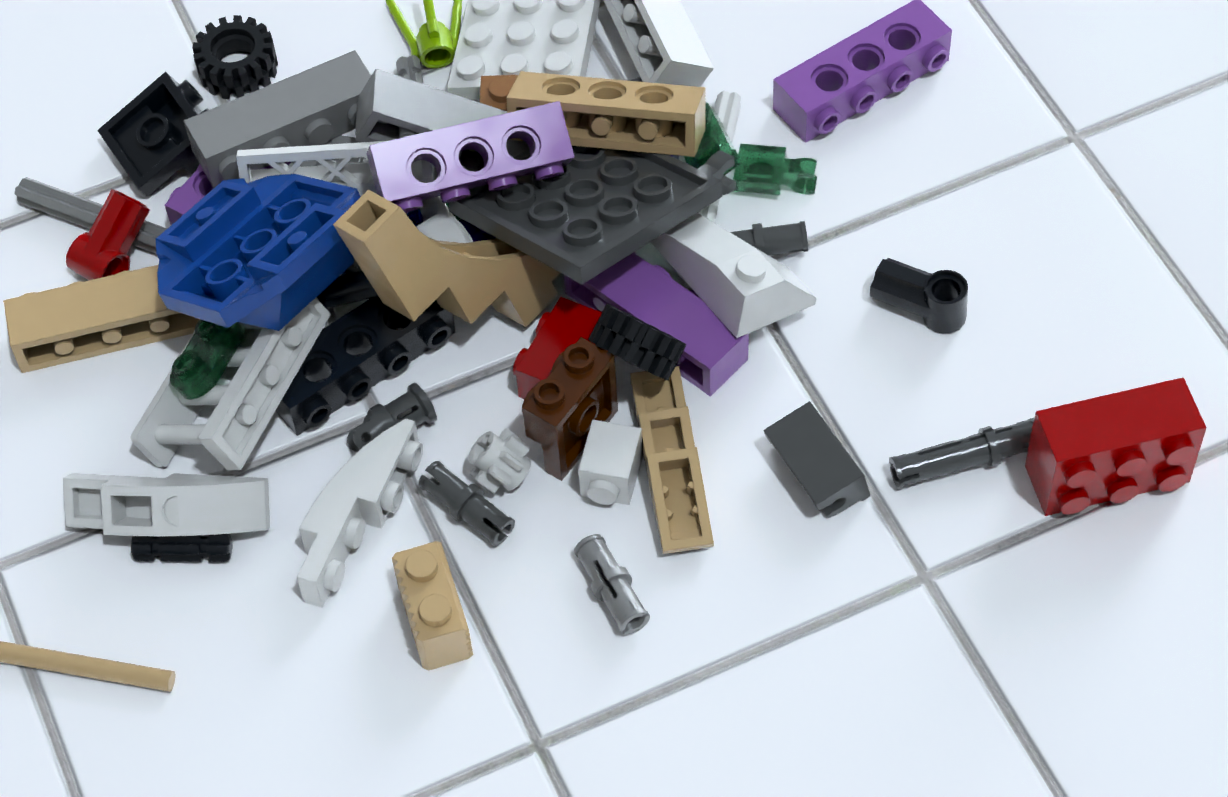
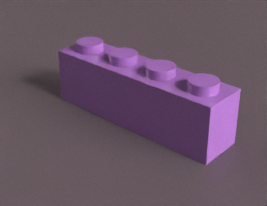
M635 252L584 284H580L564 275L565 294L579 304L600 312L603 311L606 304H609L685 343L686 347L676 366H679L683 378L710 397L748 361L749 333L736 338L694 290L686 289L674 281L663 267L651 265Z

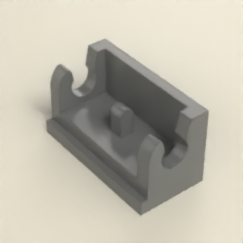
M810 401L763 430L770 444L774 446L809 495L818 511L821 510L826 518H831L858 501H864L870 497L863 472Z

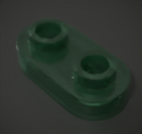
M200 319L195 326V333L185 350L172 365V372L170 374L171 385L188 400L197 399L209 392L219 381L240 345L245 333L244 327L239 322H236L226 328Z

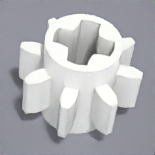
M504 428L500 436H497L492 431H488L477 439L469 452L468 461L474 465L470 475L476 478L475 481L492 494H495L500 485L507 490H513L523 482L529 473L531 461L525 455L530 450V447L524 444V440L507 428Z

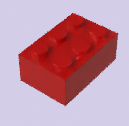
M1184 377L1036 411L1025 468L1045 516L1061 512L1067 515L1075 514L1091 505L1108 501L1122 503L1131 500L1138 494L1155 490L1169 492L1189 483L1207 427Z

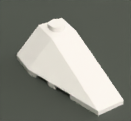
M699 213L692 215L665 234L651 241V244L736 338L816 304L817 298L787 266Z

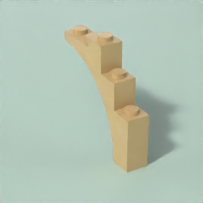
M367 190L333 224L381 301L413 321L437 300L440 307L470 324L492 304L496 311L527 327L558 295L552 284V281L560 274L555 269L498 238L469 243L437 241L429 238L417 229L400 206L370 190Z

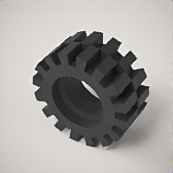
M233 15V22L227 23L225 16L218 19L220 25L217 27L212 22L205 26L207 34L199 31L196 35L197 42H193L192 49L198 76L203 87H208L209 93L214 96L220 91L223 99L230 100L231 93H236L237 98L244 96L245 91L250 90V92L259 90L258 85L263 87L270 85V77H276L278 60L270 31H267L266 25L262 22L257 25L255 18L248 17L246 22L243 23L241 15ZM243 52L250 54L237 62L221 61L233 53Z
M609 304L605 305L588 339L609 353L664 380H669L686 347V344Z

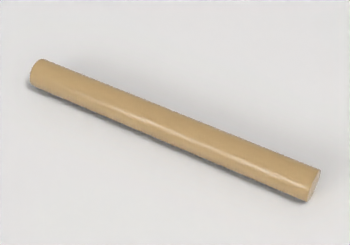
M0 641V662L168 692L172 691L175 684L176 674L175 671Z

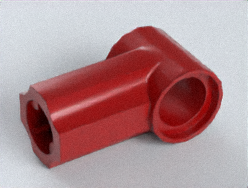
M111 189L90 231L79 235L69 247L66 254L67 267L87 280L111 276L129 270L131 261L127 253L150 209L138 200Z

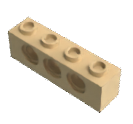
M520 71L507 96V113L560 101L572 146L695 157L705 132L706 87ZM519 138L509 139V140L523 141L522 139H519Z

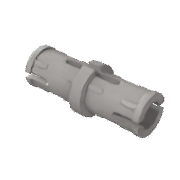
M593 534L585 537L576 545L574 553L577 558L579 557L593 581L591 590L597 600L605 602L617 622L620 632L632 634L639 631L649 622L650 615L644 609L631 587V575L626 567L618 565L607 547L603 536Z

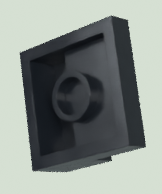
M166 71L97 130L135 186L147 197L182 167L191 175L197 170L200 163L192 151L184 120L209 110L208 108L203 111L199 109L197 105L204 99L186 79L179 84Z

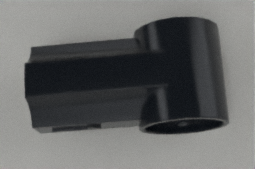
M891 258L882 259L875 271V276L870 286V297L923 316L924 323L934 332L947 334L961 329L967 318L968 283L963 275L952 270H938L934 273H929Z

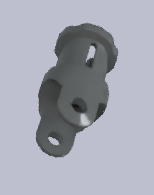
M414 382L407 387L405 394L384 406L378 403L371 407L363 423L349 432L347 444L351 450L358 452L382 432L404 419L415 421L416 427L424 422L432 424L437 421L434 406L425 391ZM411 408L409 414L397 419L398 415Z

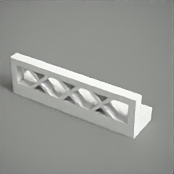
M385 141L238 150L236 158L239 178H244L246 183L267 176L298 174L357 188L360 196L367 190L376 193L369 162L347 163L351 158L364 157L368 160L366 153L369 146ZM316 160L321 164L319 166L299 167L303 161ZM419 160L411 165L412 174L418 181L430 183L437 179V171L432 163ZM268 163L273 167L272 169L250 170V164Z

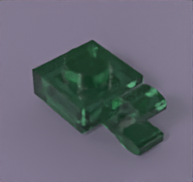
M740 143L733 180L736 181V189L734 191L780 195L783 184L800 194H815L818 177L815 175L817 160L812 158L789 159L787 158L786 147Z

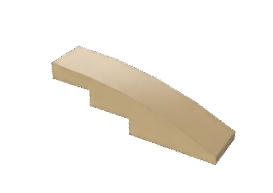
M679 366L675 367L669 380H664L648 371L630 373L638 428H642L643 455L662 553L668 554L714 547L698 450L694 443Z

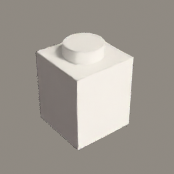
M592 420L578 469L581 497L590 498L594 502L604 505L613 503L630 505L643 457L642 428Z

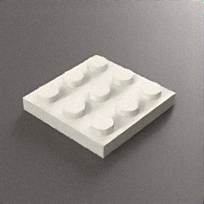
M468 0L447 91L470 100H480L481 76L519 75L520 71L586 77L600 0Z

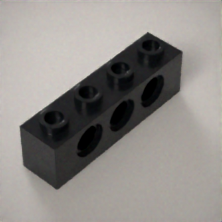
M379 297L368 299L322 329L278 405L276 412L297 436L310 427L321 425L333 412L350 401H356L364 397L373 386L390 375L402 372L414 359L430 349L442 346L451 335L456 333L453 314L440 307L437 300H435L413 321L385 305Z

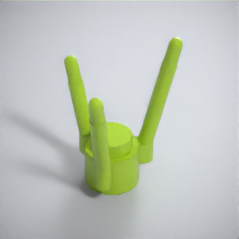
M423 0L427 22L419 28L416 37L395 1H385L410 47L411 55L417 56L420 62L428 68H442L453 62L460 34L462 0H454L450 30L442 22L437 21L433 0Z

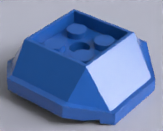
M298 174L267 176L246 183L244 178L223 180L155 239L156 255L159 258L157 271L158 294L166 308L226 328L236 322L280 331L354 263L353 255L333 224L361 197L357 188Z

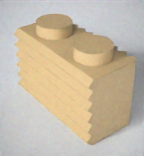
M434 541L396 552L392 557V563L398 589L400 590L419 658L421 659L422 668L429 671L471 658L474 654L469 628L442 543Z

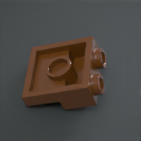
M582 337L575 344L568 346L557 357L551 374L547 379L538 382L528 392L522 404L526 436L541 444L545 472L561 481L582 457L592 420L610 422L618 412L615 355Z

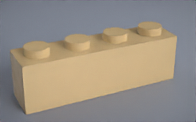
M158 265L133 271H122L111 276L85 282L78 281L67 286L41 292H30L19 297L3 300L10 347L22 373L193 334L201 319L166 308L158 294Z

